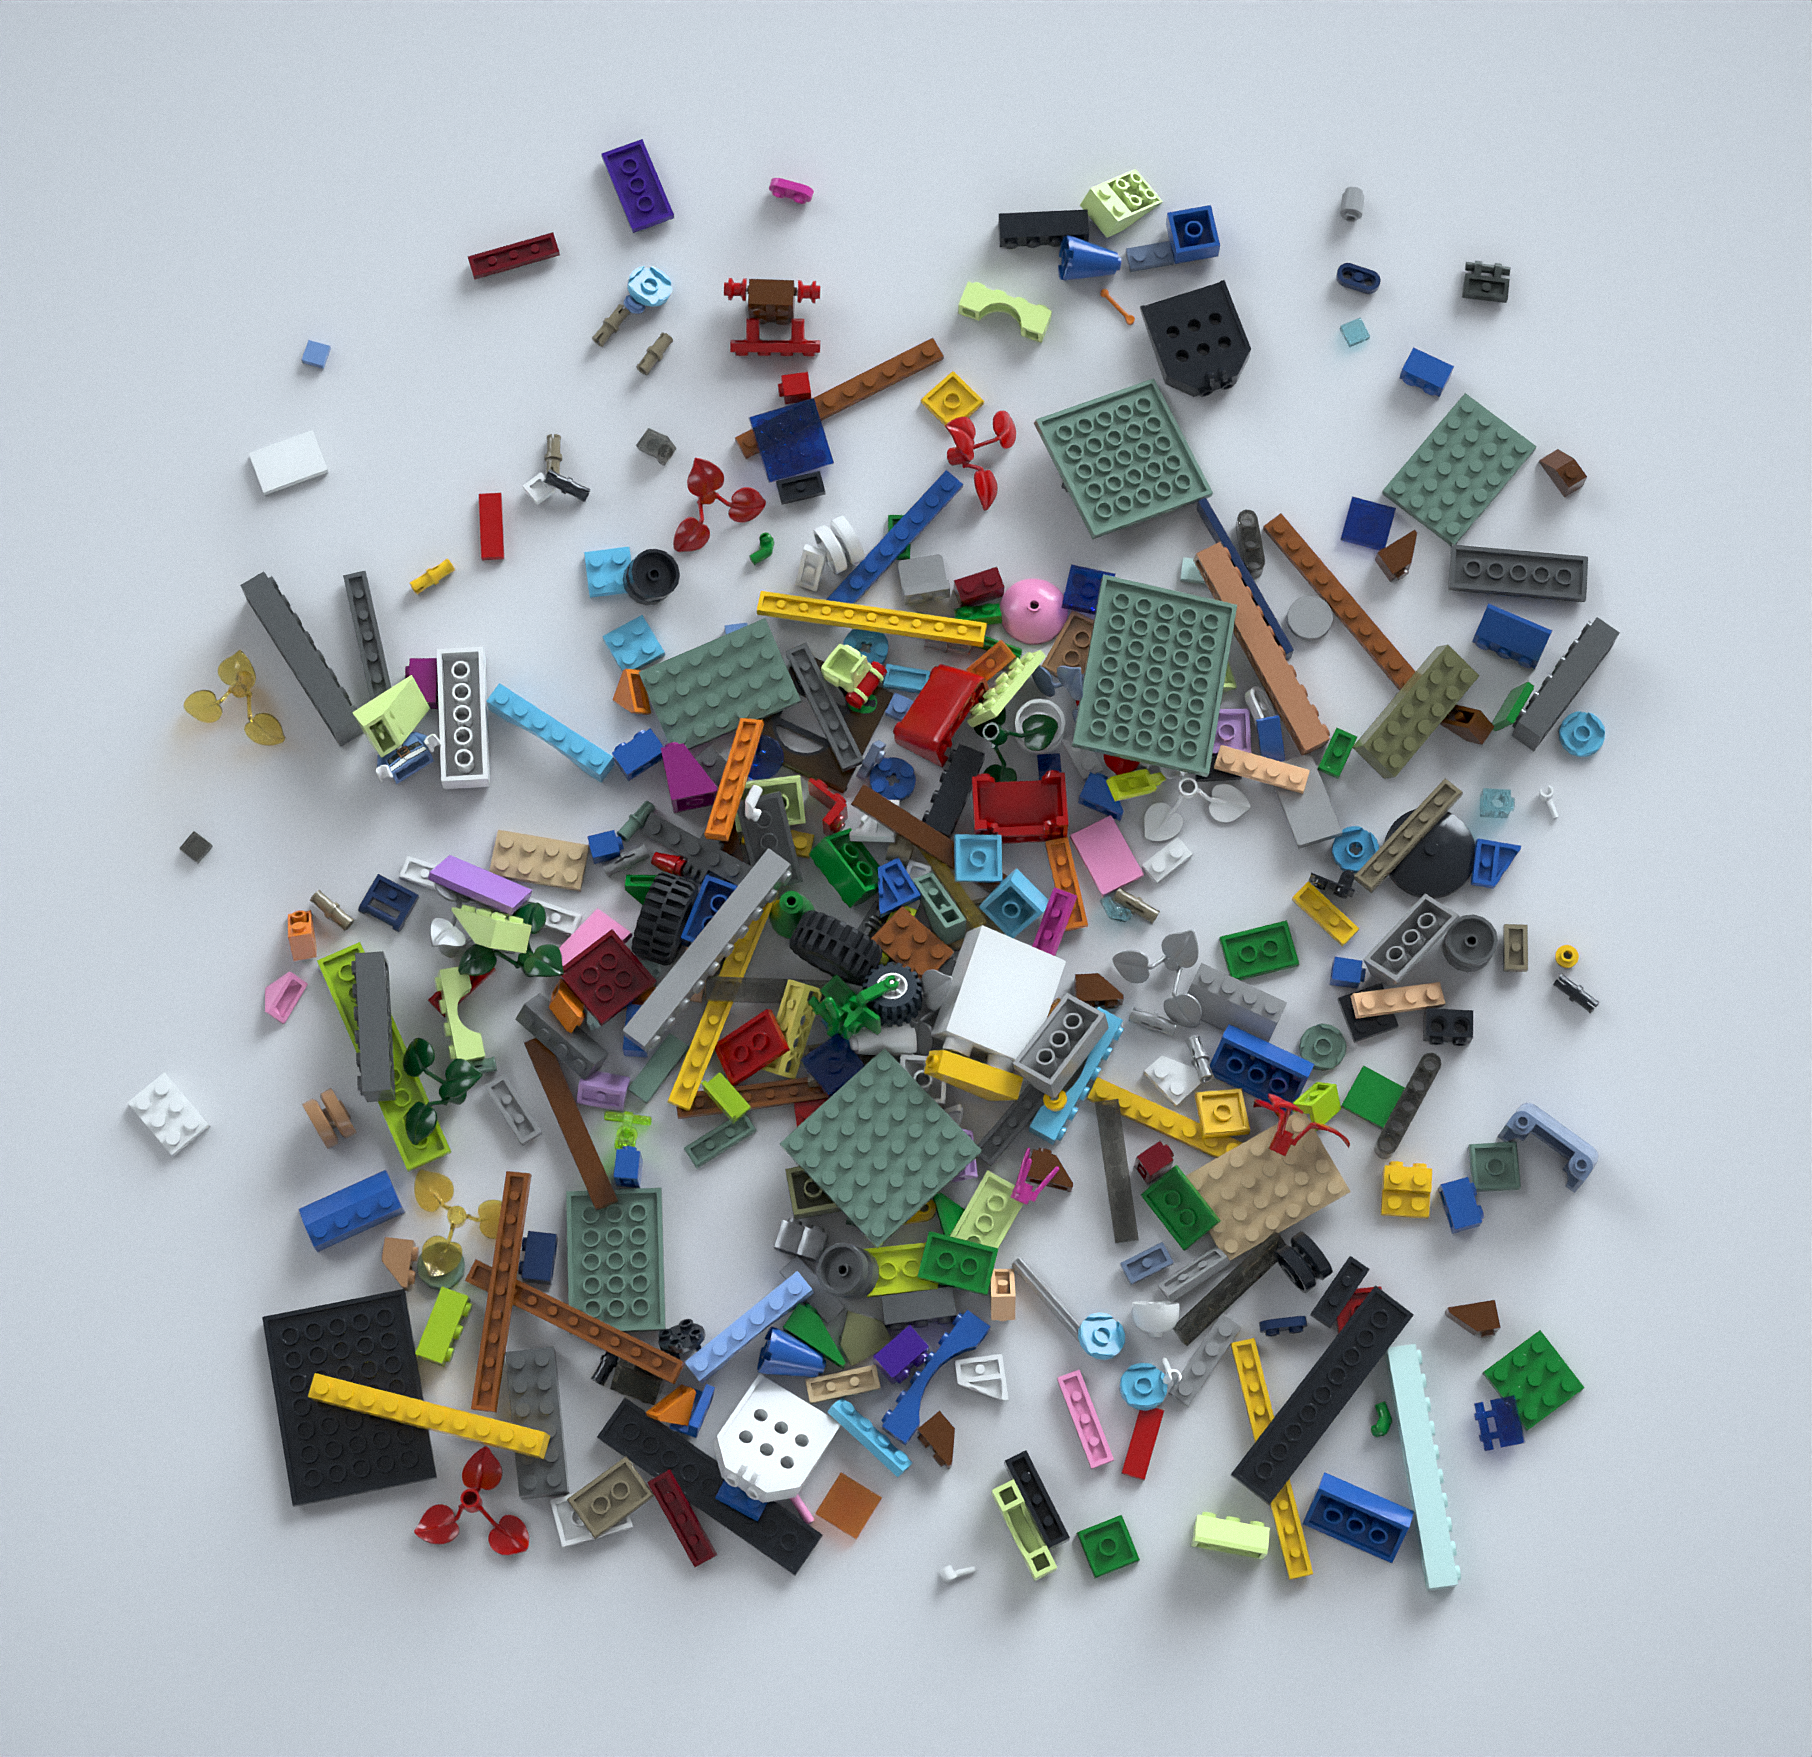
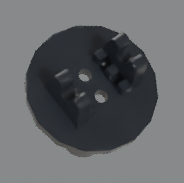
M684 1319L680 1321L679 1325L659 1331L658 1344L661 1351L681 1360L679 1353H685L694 1348L698 1352L701 1349V1343L705 1340L706 1336L703 1326L693 1323L692 1319Z

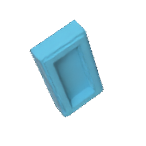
M886 664L887 674L883 680V688L919 694L929 680L931 671Z

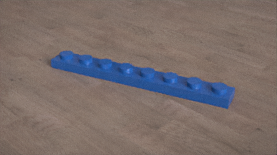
M946 470L826 600L855 604L897 557L903 553L906 547L915 540L963 488V483Z

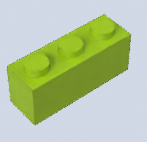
M441 1287L415 1352L418 1358L445 1367L446 1362H451L455 1351L452 1348L455 1339H460L464 1328L461 1326L464 1317L468 1318L472 1309L469 1296Z

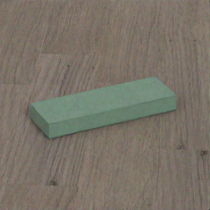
M669 1033L629 1086L628 1091L648 1104L687 1052L689 1046Z
M745 1113L734 1124L727 1120L684 1147V1150L697 1169L757 1130Z

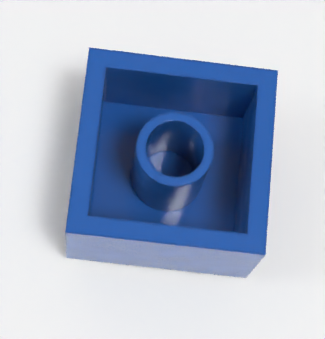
M1211 205L1167 213L1166 228L1175 264L1218 257L1220 241Z

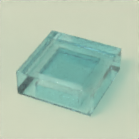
M1361 317L1340 326V331L1349 348L1370 339V335Z

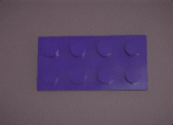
M643 139L601 153L602 160L633 233L674 219V213Z

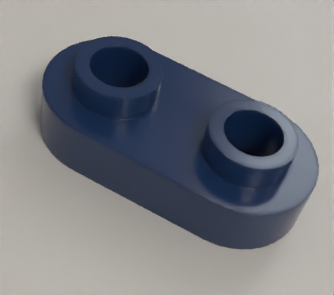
M1352 263L1340 265L1336 274V279L1340 285L1365 294L1375 293L1381 282L1377 272ZM1344 275H1350L1351 278L1346 279L1344 278ZM1369 281L1372 285L1367 286L1365 282Z
M1306 1316L1276 1318L1259 1322L1260 1333H1265L1266 1337L1280 1335L1279 1331L1289 1330V1334L1301 1333L1303 1328L1308 1326Z

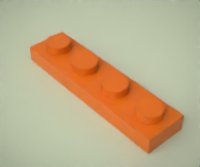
M1068 837L1045 841L1055 888L1077 895L1065 932L1088 927Z

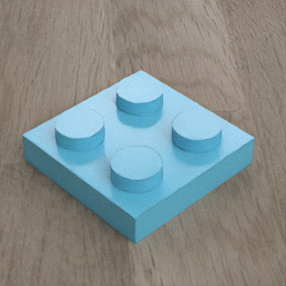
M630 547L584 552L590 598L627 593L624 589L623 575L624 570L631 562Z
M643 615L602 636L622 672L624 669L639 670L665 655L664 650Z
M954 835L955 882H1002L1001 835Z

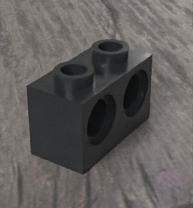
M1426 1008L1423 1014V1041H1429L1431 1045L1453 1042L1454 1046H1466L1473 1039L1474 1010ZM1431 1024H1440L1442 1027V1031H1433L1431 1028ZM1454 1025H1463L1466 1029V1032L1458 1033L1455 1030Z

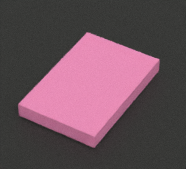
M1111 815L1070 835L1071 841L1102 897L1144 876Z
M597 908L559 948L562 954V965L567 964L611 929L615 931L625 944L630 940L632 934Z

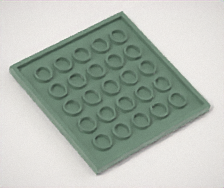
M1154 378L1038 418L1034 422L1092 540L1193 504L1203 498L1207 499L1213 494Z
M885 1048L780 1143V1146L877 1249L982 1153L979 1146Z

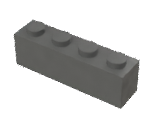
M539 993L523 1005L515 1020L583 1080H586L600 1070L609 1053L577 1025L572 1033L567 1032L550 1010V1001Z

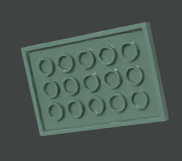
M1464 393L1383 489L1382 494L1450 546L1452 544L1456 545L1536 450L1537 446Z
M766 618L639 672L668 743H684L688 750L737 730L740 718L761 720L801 703V699Z
M662 1188L613 1189L618 1202L597 1211L594 1208L588 1191H566L569 1305L622 1332L661 1331L666 1329Z

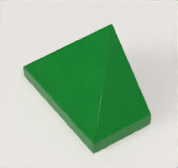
M626 874L625 891L643 905L650 886L657 875Z
M939 1192L933 1197V1201L936 1205L943 1235L950 1236L965 1209Z

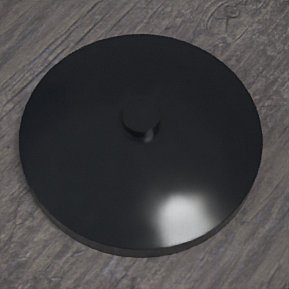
M1416 809L1403 814L1392 824L1387 832L1384 843ZM1447 811L1389 874V877L1404 892L1419 898L1427 894L1436 899L1456 892L1466 883L1473 871L1475 842L1470 830L1462 820Z

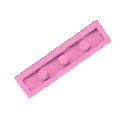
M1080 1369L1058 1377L1059 1387L1090 1468L1094 1469L1113 1462L1114 1458Z

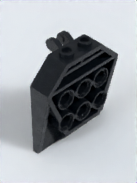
M1225 280L1140 306V311L1166 385L1192 397L1199 395L1205 397L1218 389H1230L1237 383L1250 357L1251 347ZM1217 320L1220 324L1213 325L1210 321ZM1194 326L1197 327L1199 330L1191 331L1189 330V327ZM1175 333L1178 337L1170 338L1167 334ZM1225 343L1229 347L1224 349L1221 348L1219 344ZM1205 350L1208 354L1200 355L1197 351ZM1184 357L1187 361L1180 362L1176 358Z

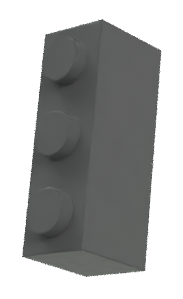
M953 1287L881 1296L884 1325L886 1328H890V1331L904 1330V1326L914 1325V1328L927 1327L928 1323L937 1321L938 1325L952 1323V1319L956 1318Z

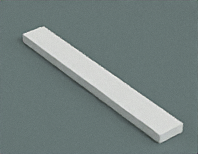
M407 856L399 878L436 891L435 882L430 881L428 876L429 872L437 865ZM531 897L519 907L521 908L530 903H540L546 912V922L543 928L569 937L578 929L582 919L581 914ZM472 898L469 903L505 913Z

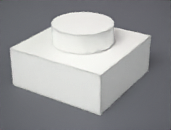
M539 473L523 485V489L536 505H539L555 493L552 485L543 482L546 478L542 473Z

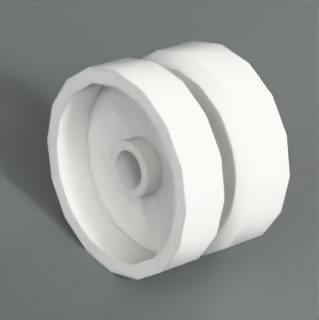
M843 515L831 520L830 528L822 525L813 530L816 544L819 549L827 551L825 561L835 574L847 569V560L855 565L865 559L862 546L851 525Z
M1030 700L1022 705L1016 713L1014 732L1024 733L1022 730L1023 721L1034 714H1044L1054 718L1058 722L1057 732L1051 744L1041 751L1028 749L1024 744V738L1015 737V742L1022 751L1029 755L1046 756L1056 751L1062 743L1065 730L1064 714L1058 705L1050 700Z

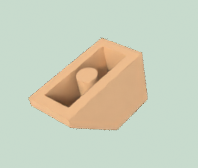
M994 1269L990 1282L991 1320H1015L1014 1269Z

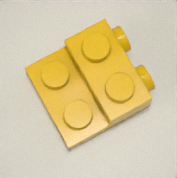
M1391 1161L1389 1165H1385L1382 1172L1381 1215L1428 1219L1432 1189V1168H1427V1164L1413 1163L1412 1167H1405L1403 1162Z

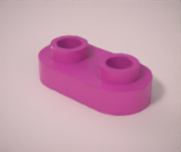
M772 178L769 185V190L773 196L777 198H790L799 204L810 202L814 193L813 189L807 185L782 178Z

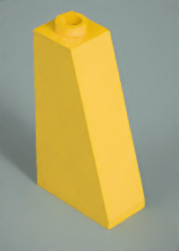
M946 1050L929 1051L925 1062L924 1074L987 1101L1018 1100L1023 1077Z

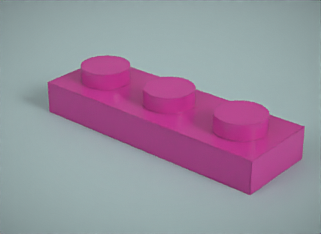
M1055 887L1053 888L1032 947L1056 956L1077 895Z

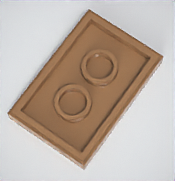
M1072 610L1042 667L1057 678V668L1059 666L1081 667V674L1085 673L1094 620Z

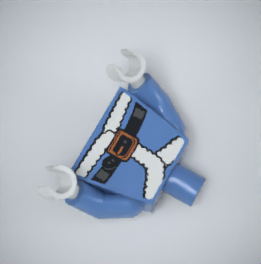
M416 731L411 732L401 746L382 758L378 754L376 774L380 782H383L385 777L390 776L398 784L432 763L434 760L430 751L434 752L433 748L436 745H442L435 734L427 736Z

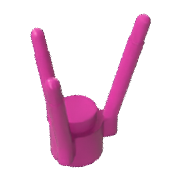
M1030 1148L1026 1149L1015 1187L1010 1196L1025 1205H1028L1029 1200L1035 1202L1038 1194L1059 1171V1167H1055L1033 1192V1186L1025 1183L1032 1163V1159L1029 1158Z

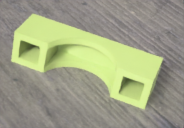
M967 282L958 305V314L979 321L991 312H1005L1017 320L1021 336L1040 343L1043 342L1052 316V311L1046 306L1028 303L1027 300L1021 297L1014 298L1008 296L1001 290L988 289L985 285L978 282Z
M459 966L441 969L437 974L438 977H435L434 980L436 990L441 991L442 1000H439L441 1014L446 1016L447 1022L443 1023L445 1036H450L451 1045L448 1046L450 1060L461 1058L467 1061H477L484 1059L485 1052L481 1033L467 1029L461 1023L457 1013L458 1002L472 988L470 977L466 974L460 975L458 971Z
M1014 1479L993 1489L991 1495L1033 1580L1036 1581L1056 1571L1057 1566L1030 1517L1025 1501Z

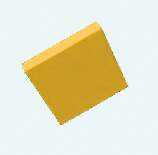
M952 371L921 399V403L945 426L955 418H969L984 404V400Z
M1242 1088L1195 1093L1203 1138L1248 1135L1250 1133Z

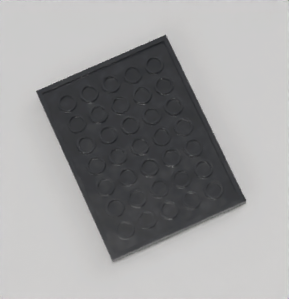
M405 1289L262 1317L293 1507L437 1479L429 1430L314 1401L308 1397L314 1374L317 1373L424 1401Z

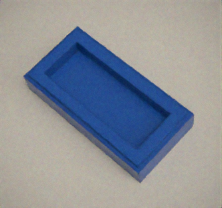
M1277 715L1256 719L1260 756L1280 762L1286 761L1280 717Z

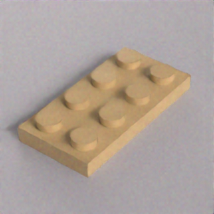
M498 830L489 872L510 880L581 892L590 846Z

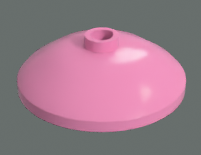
M1021 580L1013 584L1005 592L1000 602L1001 624L1012 638L1021 643L1037 645L1049 642L1060 633L1067 620L1068 608L1063 594L1056 586L1045 580ZM1033 603L1037 604L1038 608L1032 609L1030 605Z

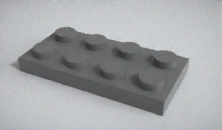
M781 791L760 796L755 806L756 809H760L762 812L758 821L746 818L745 800H741L737 813L751 867L755 866L769 848L791 864L792 877L786 885L782 884L780 887L803 882Z

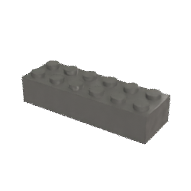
M1598 617L1593 623L1588 621L1578 639H1575L1568 648L1566 655L1560 658L1552 674H1548L1539 691L1533 694L1529 704L1519 713L1512 725L1515 728L1512 737L1532 751H1535L1611 650L1620 632Z
M384 951L355 953V961H351L352 975H354L357 983L352 985L353 997L356 998V1004H358V1007H354V1020L357 1021V1026L359 1027V1030H355V1042L360 1050V1053H356V1064L361 1073V1076H357V1087L360 1090L361 1096L364 1095L367 1102L396 1100L389 963Z
M552 1346L505 1352L512 1424L546 1432L550 1435L544 1460L515 1452L519 1497L521 1500L570 1494L555 1349Z

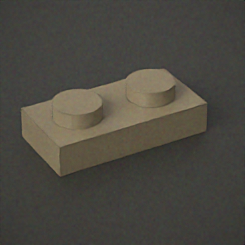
M1503 925V971H1528V925Z

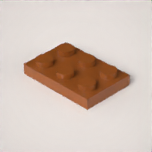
M903 906L871 938L880 945L882 952L896 964L901 963L904 968L909 966L911 972L915 971L920 980L925 971L932 969L939 971L954 955V951Z

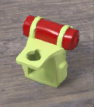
M839 644L821 667L824 679L836 687L844 688L848 692L845 697L846 701L850 706L860 709L868 701L870 695L887 674V670L882 664L875 661L870 664L866 656L863 655L861 657L859 651L849 645L844 646L842 644Z

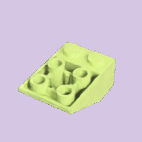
M1134 169L1090 188L1080 206L1083 210L1088 209V216L1108 238L1129 227L1159 206L1163 201L1137 170Z
M411 675L352 713L368 741L382 758L403 744L429 711L430 707Z
M462 904V908L452 907L451 911L476 944L493 949L526 953L532 926L523 923L522 918L510 916L508 919L509 914L493 913L494 910L480 907L477 911H475L476 907Z

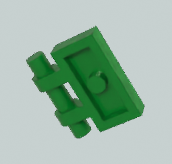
M837 974L819 990L825 996L821 1002L815 996L808 1000V1003L813 1008L812 1011L816 1015H820L828 1023V1028L831 1025V1016L826 1009L825 999L832 997L839 1009L852 996H856ZM843 1025L837 1032L839 1036L843 1034Z

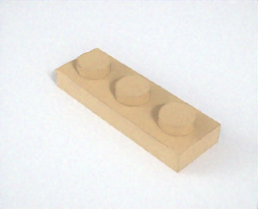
M876 1365L805 1379L810 1404L881 1390Z

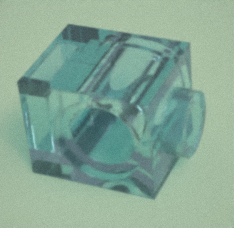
M1483 788L1480 794V817L1508 818L1510 812L1514 811L1515 798L1511 797V790ZM1492 800H1500L1503 807L1494 806Z

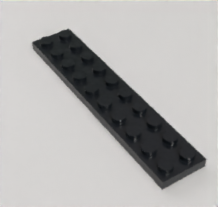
M1375 1285L1230 1476L1266 1504L1270 1505L1414 1314Z
M627 1398L622 1400L597 1436L603 1443L622 1456H627L629 1461L654 1478L670 1469L688 1502L794 1576L799 1572L823 1537V1534L775 1501L767 1503L759 1520L756 1521L715 1499L725 1480L721 1477L718 1462L660 1421L648 1417L643 1409Z

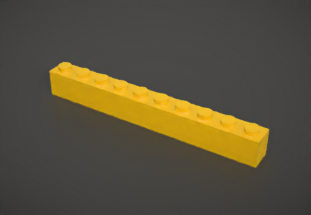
M317 1373L314 1374L308 1397L314 1401L543 1460L550 1439V1435L539 1430Z

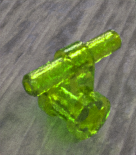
M606 1111L604 1114L605 1121L622 1123V1126L616 1132L615 1149H622L623 1146L635 1147L638 1132L632 1125L650 1126L652 1117L634 1115V1112L624 1111V1113Z

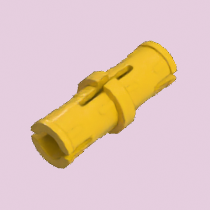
M447 558L432 569H426L424 574L409 582L415 594L418 595L431 585H437L439 580L454 572L455 568Z

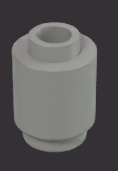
M1348 187L1342 194L1340 215L1348 222H1355L1362 217L1364 195L1360 188Z

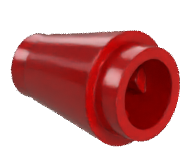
M659 852L654 853L651 865H654L663 872L683 877L682 871L687 863L686 860H683V857Z

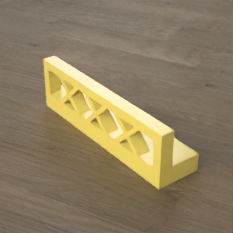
M788 979L776 1020L790 1051L762 1068V1070L796 1079L815 1018V1013L812 1011L813 1008L807 1002L810 991H813V996L820 1001L822 993L819 991V988ZM805 1015L804 1024L801 1026V1018ZM798 1037V1044L794 1048V1040ZM791 1060L789 1073L785 1072L787 1063Z

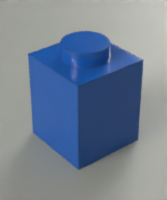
M615 830L587 836L594 864L621 856L620 850H624L621 836L616 837Z
M1334 957L1329 985L1357 989L1360 982L1365 980L1366 969L1362 968L1363 961Z

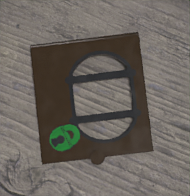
M814 657L821 671V667L824 664V661ZM790 666L788 672L795 685V688L799 695L806 698L802 690V687L798 685L800 683L792 667ZM838 686L837 688L841 691L845 699L848 692L845 691L844 688ZM879 686L876 687L868 701L860 709L850 706L846 699L845 706L836 703L862 756L894 693ZM784 710L763 718L764 726L755 754L805 777L813 778L815 781L819 779L829 788L840 793L847 791V786L857 767L842 772L826 738L780 718ZM780 726L822 745L824 748L811 753L794 751L781 741L776 727Z

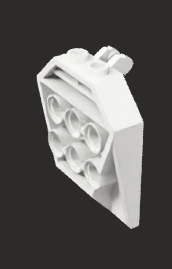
M760 1373L716 1437L713 1447L721 1477L733 1487L738 1486L750 1498L759 1500L762 1503L796 1497L841 1427V1424ZM754 1417H760L764 1421H757ZM775 1430H782L784 1434H779ZM740 1439H746L749 1443H743ZM796 1442L803 1443L805 1447L798 1446ZM761 1451L769 1453L770 1456L762 1455ZM781 1464H787L790 1469L783 1468Z

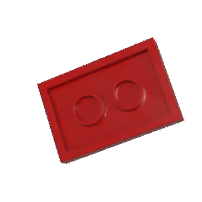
M770 1009L764 1010L719 1040L715 1046L716 1054L732 1086H737L790 1051L773 1011Z

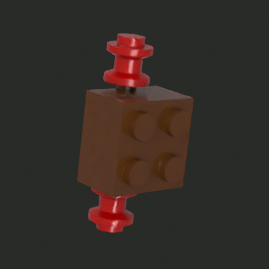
M729 278L728 282H724V296H728L730 301H732L734 296H741L742 301H746L748 294L749 318H759V324L773 322L778 325H787L791 323V319H794L795 296H797L798 303H801L803 299H810L812 303L816 304V299H820L821 286L816 285V281H813L811 285H804L802 280H798L797 289L794 285V280L749 279V285L747 286V278H743L741 283H734L733 279Z

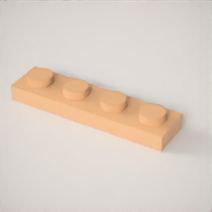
M1220 745L1214 769L1301 794L1304 793L1310 772L1308 769Z
M1440 982L1353 993L1350 996L1356 1019L1423 1010L1426 1008H1438L1445 1005Z

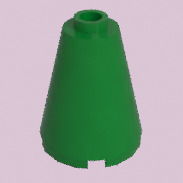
M787 891L773 903L769 913V920L772 928L778 935L790 939L803 914L809 910L815 911V908L805 896L796 891Z

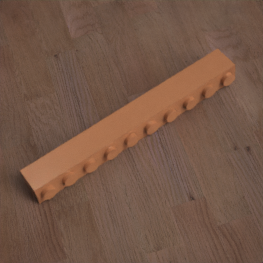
M1221 542L1196 553L1193 561L1214 599L1237 605L1233 633L1301 756L1325 746L1330 739L1329 730L1325 724H1321L1317 708L1314 704L1311 705L1307 699L1308 693L1306 688L1297 681L1294 667L1287 663L1283 647L1277 645L1273 629L1270 625L1267 626L1263 620L1264 614L1261 608L1253 602V594L1250 588L1244 586L1241 580L1242 574L1238 567L1233 566L1229 550L1226 547L1223 548Z

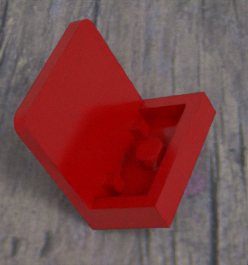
M810 778L808 781L809 794L830 810L822 819L823 833L829 836L842 831L846 825L844 822L848 819L847 801L840 794H833L827 790L828 786L819 779L815 781L813 778Z

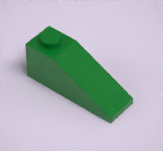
M799 1303L784 1324L783 1330L802 1343L822 1353L824 1358L844 1370L846 1362L821 1318L816 1314L818 1311L807 1303L805 1306Z

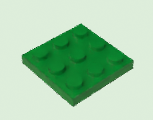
M1541 1330L1482 1373L1526 1431L1585 1388Z

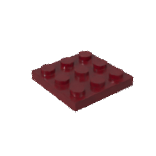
M613 929L563 966L564 975L559 976L601 1026L657 984L655 978Z

